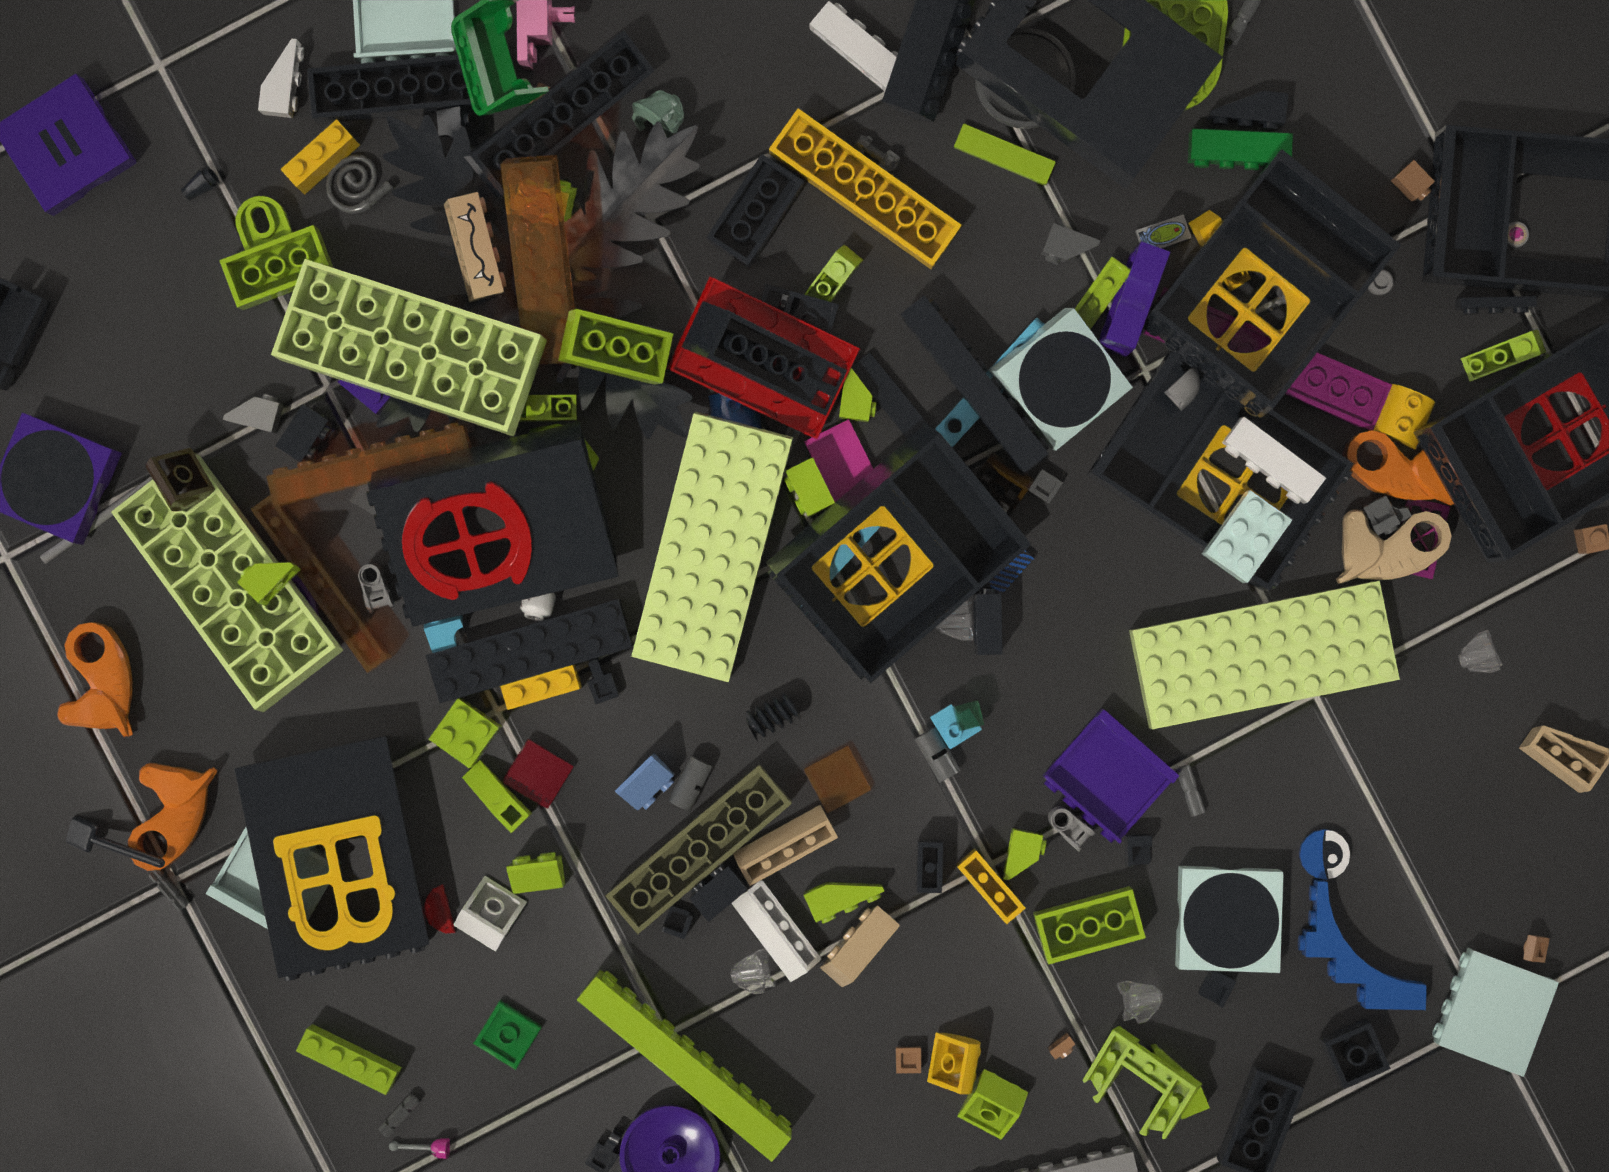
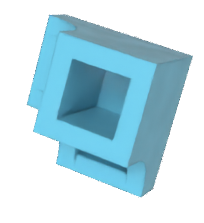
M463 615L424 624V631L432 653L457 646L456 631L463 628Z
M952 704L930 717L949 749L982 730L969 708L957 714Z

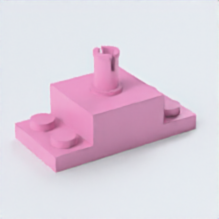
M552 0L517 1V61L522 70H533V63H537V48H534V45H552L553 22L575 23V6L552 7Z

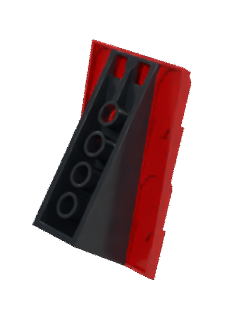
M709 277L667 369L801 433L818 439L860 348L715 278Z

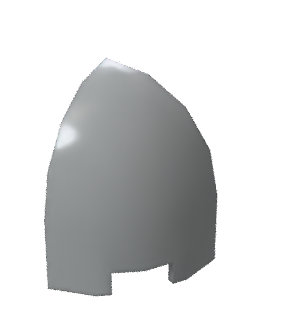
M1191 367L1164 392L1181 411L1199 393L1201 379L1198 369Z

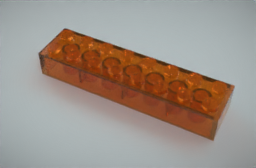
M557 155L508 158L501 163L520 327L540 334L547 340L539 364L566 363L558 361L568 313L574 310L575 307Z

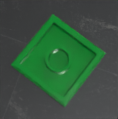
M500 1000L473 1044L516 1070L541 1030L542 1025Z

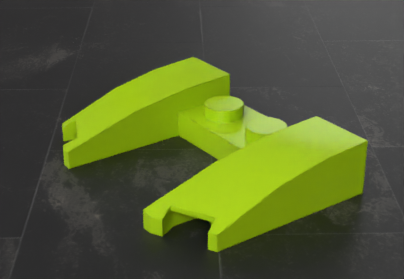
M1118 1026L1110 1033L1083 1078V1082L1092 1081L1098 1091V1094L1092 1098L1096 1103H1099L1123 1066L1163 1093L1139 1133L1147 1136L1149 1135V1129L1162 1131V1139H1166L1186 1111L1202 1083L1182 1069L1177 1071L1138 1043L1139 1039Z

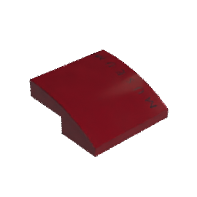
M527 739L502 782L548 809L574 766L551 753L548 749Z

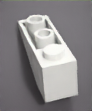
M297 39L290 40L261 85L258 111L263 115L293 118L294 111L297 112L298 97L295 96L296 87H300L301 72H298L299 62H303L304 47H301V43Z

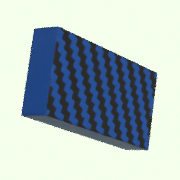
M1023 551L987 584L992 589H995L998 594L1002 595L1034 558L1027 551Z

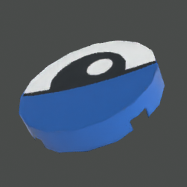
M1320 829L1313 831L1300 845V863L1307 873L1315 878L1325 880L1336 878L1344 872L1349 864V846L1341 835L1332 830Z

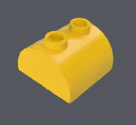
M1391 384L1392 387L1376 422L1374 431L1384 433L1391 440L1415 450L1419 442L1413 432L1427 424L1436 402L1417 391Z
M936 1032L927 1082L958 1094H972L973 1085L976 1081L977 1062L981 1054V1042L965 1036Z

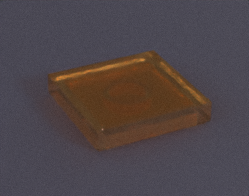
M848 745L804 769L827 813L871 790Z

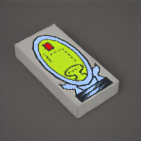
M1184 214L1135 231L1139 243L1142 241L1161 249L1192 238Z

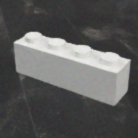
M828 1L811 21L810 30L885 92L898 53L896 51L891 53L884 47L886 45L885 42L877 35H873V37L865 31V25L859 20H851L846 15L847 11L840 4L835 3L833 5Z
M1245 417L1238 420L1222 442L1226 446V452L1235 458L1238 456L1242 457L1247 461L1245 465L1255 473L1262 472L1267 476L1266 481L1277 489L1282 487L1288 492L1286 496L1296 504L1300 502L1303 504L1308 503L1326 479Z
M763 880L748 887L746 892L732 902V905L790 982L807 973L821 960L820 956Z

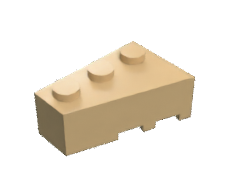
M1544 725L1532 728L1519 749L1578 793L1591 791L1609 764V748L1573 737V735Z
M878 905L872 909L867 908L859 916L860 923L855 928L852 926L844 934V941L839 946L836 945L828 953V959L820 967L841 987L854 982L900 926Z

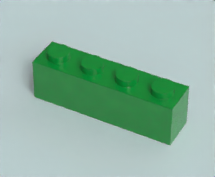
M1192 129L1189 133L1188 163H1194V167L1207 168L1209 164H1219V168L1233 169L1234 165H1242L1246 170H1259V166L1266 167L1281 149L1292 157L1293 134Z

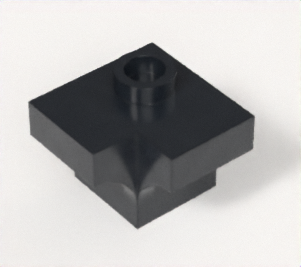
M458 106L436 111L438 134L441 137L453 138L454 140L460 126H464L472 148L479 146L478 136L486 135L484 115H477L473 108Z

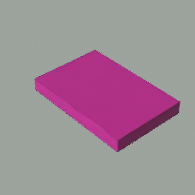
M849 419L820 433L818 439L810 438L804 441L834 502L839 500L873 470Z

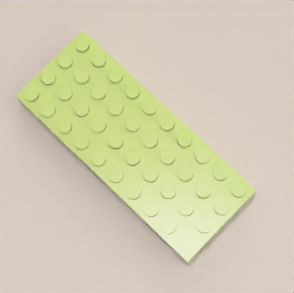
M304 259L271 355L281 361L514 436L547 340L540 334Z
M700 412L693 414L631 657L729 682L793 437Z
M194 453L215 488L214 492L206 499L188 509L171 511L155 482L151 480L111 511V513L253 708L265 712L340 654L343 649L292 580L266 606L259 604L237 583L241 578V573L248 566H253L257 563L279 562L201 456Z
M1371 581L1129 630L1150 729L1400 680L1380 581Z

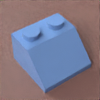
M653 753L615 792L637 811L641 807L646 810L656 800L653 796L660 789L665 792L674 783L671 778L675 774Z

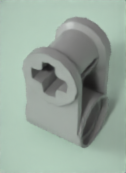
M375 563L364 565L359 570L358 578L368 612L372 613L374 609L387 605L389 607L394 606L393 596L382 567ZM369 568H373L377 572V579L374 582H370L366 578L365 573ZM383 597L381 600L374 601L376 598Z
M1056 806L1048 813V821L1051 826L1078 852L1089 836L1096 834L1083 821L1077 819L1062 806ZM1060 812L1065 813L1067 816L1065 823L1061 825L1055 824L1054 818L1056 814Z

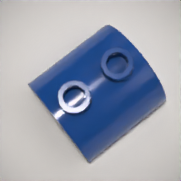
M721 394L709 396L711 416L762 429L761 413Z

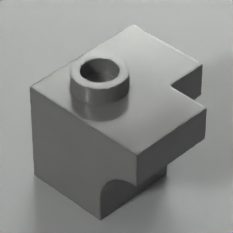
M1383 495L1364 505V510L1377 535L1383 532L1387 535L1399 528L1398 525L1402 521L1413 515L1408 505L1397 506L1392 503L1387 495Z

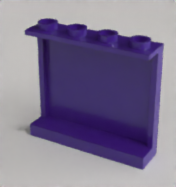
M1102 708L1042 775L1047 779L1044 784L1054 793L1059 790L1066 796L1063 801L1073 810L1076 807L1080 808L1084 812L1081 816L1092 827L1097 823L1103 829L1100 834L1111 843L1116 840L1119 844L1122 842V837L1170 783H1174L1179 777L1174 770Z

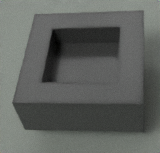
M1041 469L1028 491L1050 504L1063 482Z

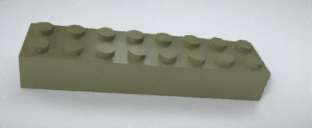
M760 764L757 765L606 894L607 899L635 932L639 934L790 806L792 801Z

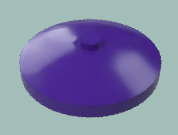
M659 1105L641 1113L627 1128L620 1146L619 1155L622 1172H718L720 1164V1146L714 1129L698 1112L681 1105Z

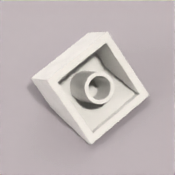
M484 876L461 909L453 925L496 952L527 902Z

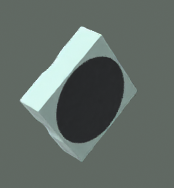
M1064 308L1038 329L1028 342L1015 348L988 370L1000 383L1006 395L1021 409L1024 416L1034 427L1033 430L1037 436H1041L1049 446V449L1055 451L1133 388L1074 308Z
M1179 866L1177 899L1179 923L1176 930L1175 966L1181 970L1280 973L1283 872L1279 869L1262 868L1225 870L1216 867Z

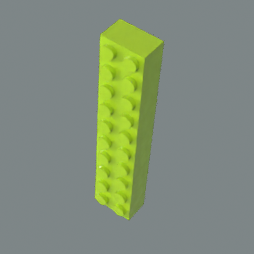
M599 970L581 992L577 1001L772 1162L791 1140L792 1128L789 1127L791 1123L784 1116L779 1115L777 1117L770 1111L772 1107L761 1098L759 1101L751 1095L752 1090L744 1083L737 1084L731 1079L733 1075L726 1068L721 1067L719 1069L712 1063L714 1059L705 1051L700 1053L693 1047L695 1043L684 1034L682 1037L674 1031L675 1027L666 1019L661 1021L655 1016L656 1011L647 1003L642 1005L635 999L637 995L631 989L620 987L616 983L618 980L608 971L603 973Z

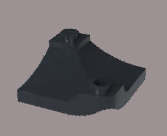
M764 284L760 301L831 334L839 304Z

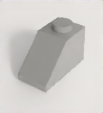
M263 394L262 398L253 397L226 413L223 420L277 433L284 405L277 403V397Z

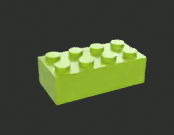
M574 309L568 313L558 361L654 385L661 384L664 380L673 333Z
M1129 886L1033 912L1048 965L1146 938L1133 889Z

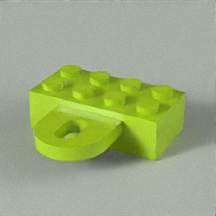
M255 196L246 200L237 211L236 228L245 251L219 260L236 306L242 310L293 292L304 259L333 268L319 228L312 225L293 232L283 207L272 198L266 196ZM257 208L265 210L270 224L269 230L265 233L258 232L252 216L253 211Z

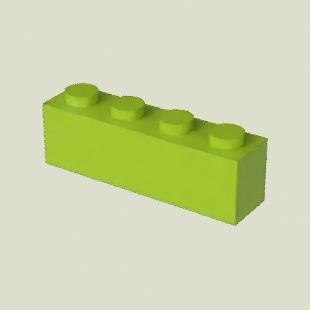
M314 1024L306 1029L296 1052L385 1095L392 1089L402 1068Z

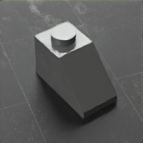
M1053 223L1041 255L1046 256V261L1059 265L1060 262L1066 263L1096 249L1101 240Z

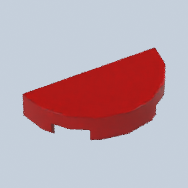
M442 884L434 888L427 896L424 904V915L429 925L433 926L436 930L443 933H455L454 921L444 885Z

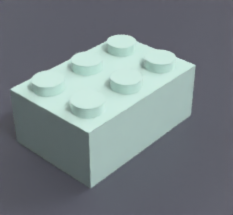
M1251 490L1246 491L1201 554L1242 583H1248L1292 519Z

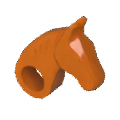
M1374 430L1355 435L1345 445L1342 456L1354 463L1350 469L1353 471L1351 476L1367 489L1401 500L1436 499L1448 505L1454 504L1423 449L1409 460L1386 434ZM1363 442H1372L1381 449L1383 455L1382 463L1375 471L1362 468L1357 461V449Z
M98 622L79 624L68 634L65 642L66 658L83 675L91 688L80 699L61 704L58 707V720L68 726L96 729L117 728L123 737H129L133 735L132 727L128 720L133 681L127 651L111 627ZM92 632L98 634L105 644V651L96 662L88 661L81 651L83 638Z
M148 763L140 769V783L157 793L159 799L164 804V808L132 831L128 839V846L145 852L143 847L144 837L149 831L153 830L164 835L168 848L163 857L165 860L163 867L158 868L131 858L135 865L147 871L161 870L174 863L189 850L204 820L207 808L208 785L218 770L213 767L201 774L187 768L158 763Z

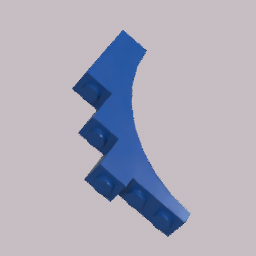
M1313 879V885L1309 886V900L1313 901V909L1309 910L1308 922L1312 929H1302V935L1298 936V950H1302V955L1305 957L1331 958V961H1328L1327 964L1328 976H1331V980L1335 983L1361 984V987L1357 988V1001L1361 1002L1360 1005L1365 1009L1426 1010V984L1421 981L1404 980L1384 974L1369 966L1355 954L1344 940L1335 923L1329 903L1328 882L1323 879Z

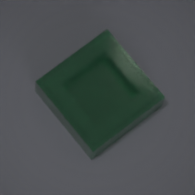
M978 700L953 707L959 731L984 725Z

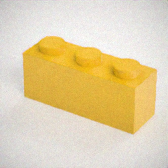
M336 119L283 166L281 170L305 195L342 159L348 157L357 149L360 144Z
M576 664L500 687L507 710L581 689L582 685Z
M975 848L956 863L958 869L1006 925L1025 909L1021 901Z

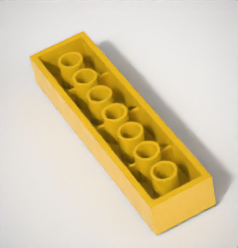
M799 108L769 148L771 156L931 270L961 229L962 225Z

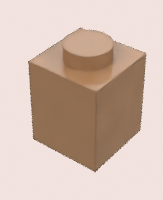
M1415 160L1410 162L1391 180L1410 202L1417 198L1420 201L1423 200L1432 191L1429 187L1435 182Z
M1607 524L1574 530L1578 554H1588L1609 549Z

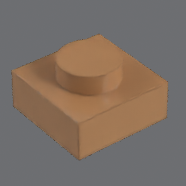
M1528 935L1524 944L1523 959L1531 962L1545 963L1550 938Z
M1066 1033L1050 1045L1048 1050L1055 1060L1059 1057L1063 1059L1073 1051L1072 1047L1075 1043L1069 1034Z
M921 1046L896 1047V1074L921 1073Z

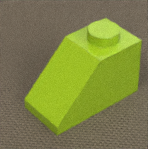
M851 368L843 385L839 418L869 422V417H875L876 402H872L871 393Z
M290 562L257 563L244 569L237 583L259 604L266 606L301 569Z
M1012 828L1002 876L1005 880H1010L1037 862L1039 855H1044L1046 840H1043L1041 833Z

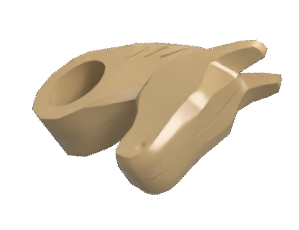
M1357 509L1347 511L1342 520V559L1345 571L1336 579L1337 583L1348 582L1355 578L1368 580L1396 579L1426 569L1449 548L1452 536L1448 523L1435 513L1427 511L1417 513L1406 519L1390 537L1382 540L1370 528L1364 511ZM1419 522L1432 525L1437 532V544L1429 552L1419 551L1411 542L1410 533L1412 528Z

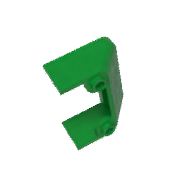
M481 0L455 17L451 23V33L472 108L479 116L528 104L549 91L547 86L533 88L527 79L517 80L504 33L510 29L513 23V15L509 7L519 0Z

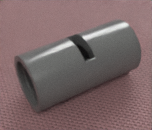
M936 727L914 739L939 783L961 771Z
M690 756L668 801L684 810L691 811L700 793V788L703 787L713 766L694 756Z

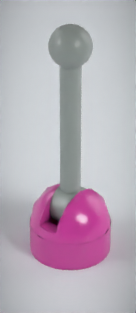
M449 1138L436 1139L431 1145L398 1144V1142L392 1141L389 1144V1149L391 1151L398 1149L431 1150L435 1157L448 1159L450 1140Z

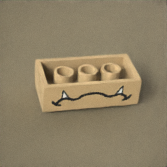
M478 192L448 199L444 204L469 303L499 296L504 292L506 280L503 272L498 271L497 262H500L497 248H492L491 237H493V231L490 222L486 223L484 213L487 212L484 198H479Z

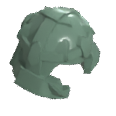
M658 90L651 96L632 103V119L639 131L646 128L644 125L646 120L653 125L656 122H660L666 137L669 138L678 132V128L683 123L684 111L682 103L675 94L671 95Z

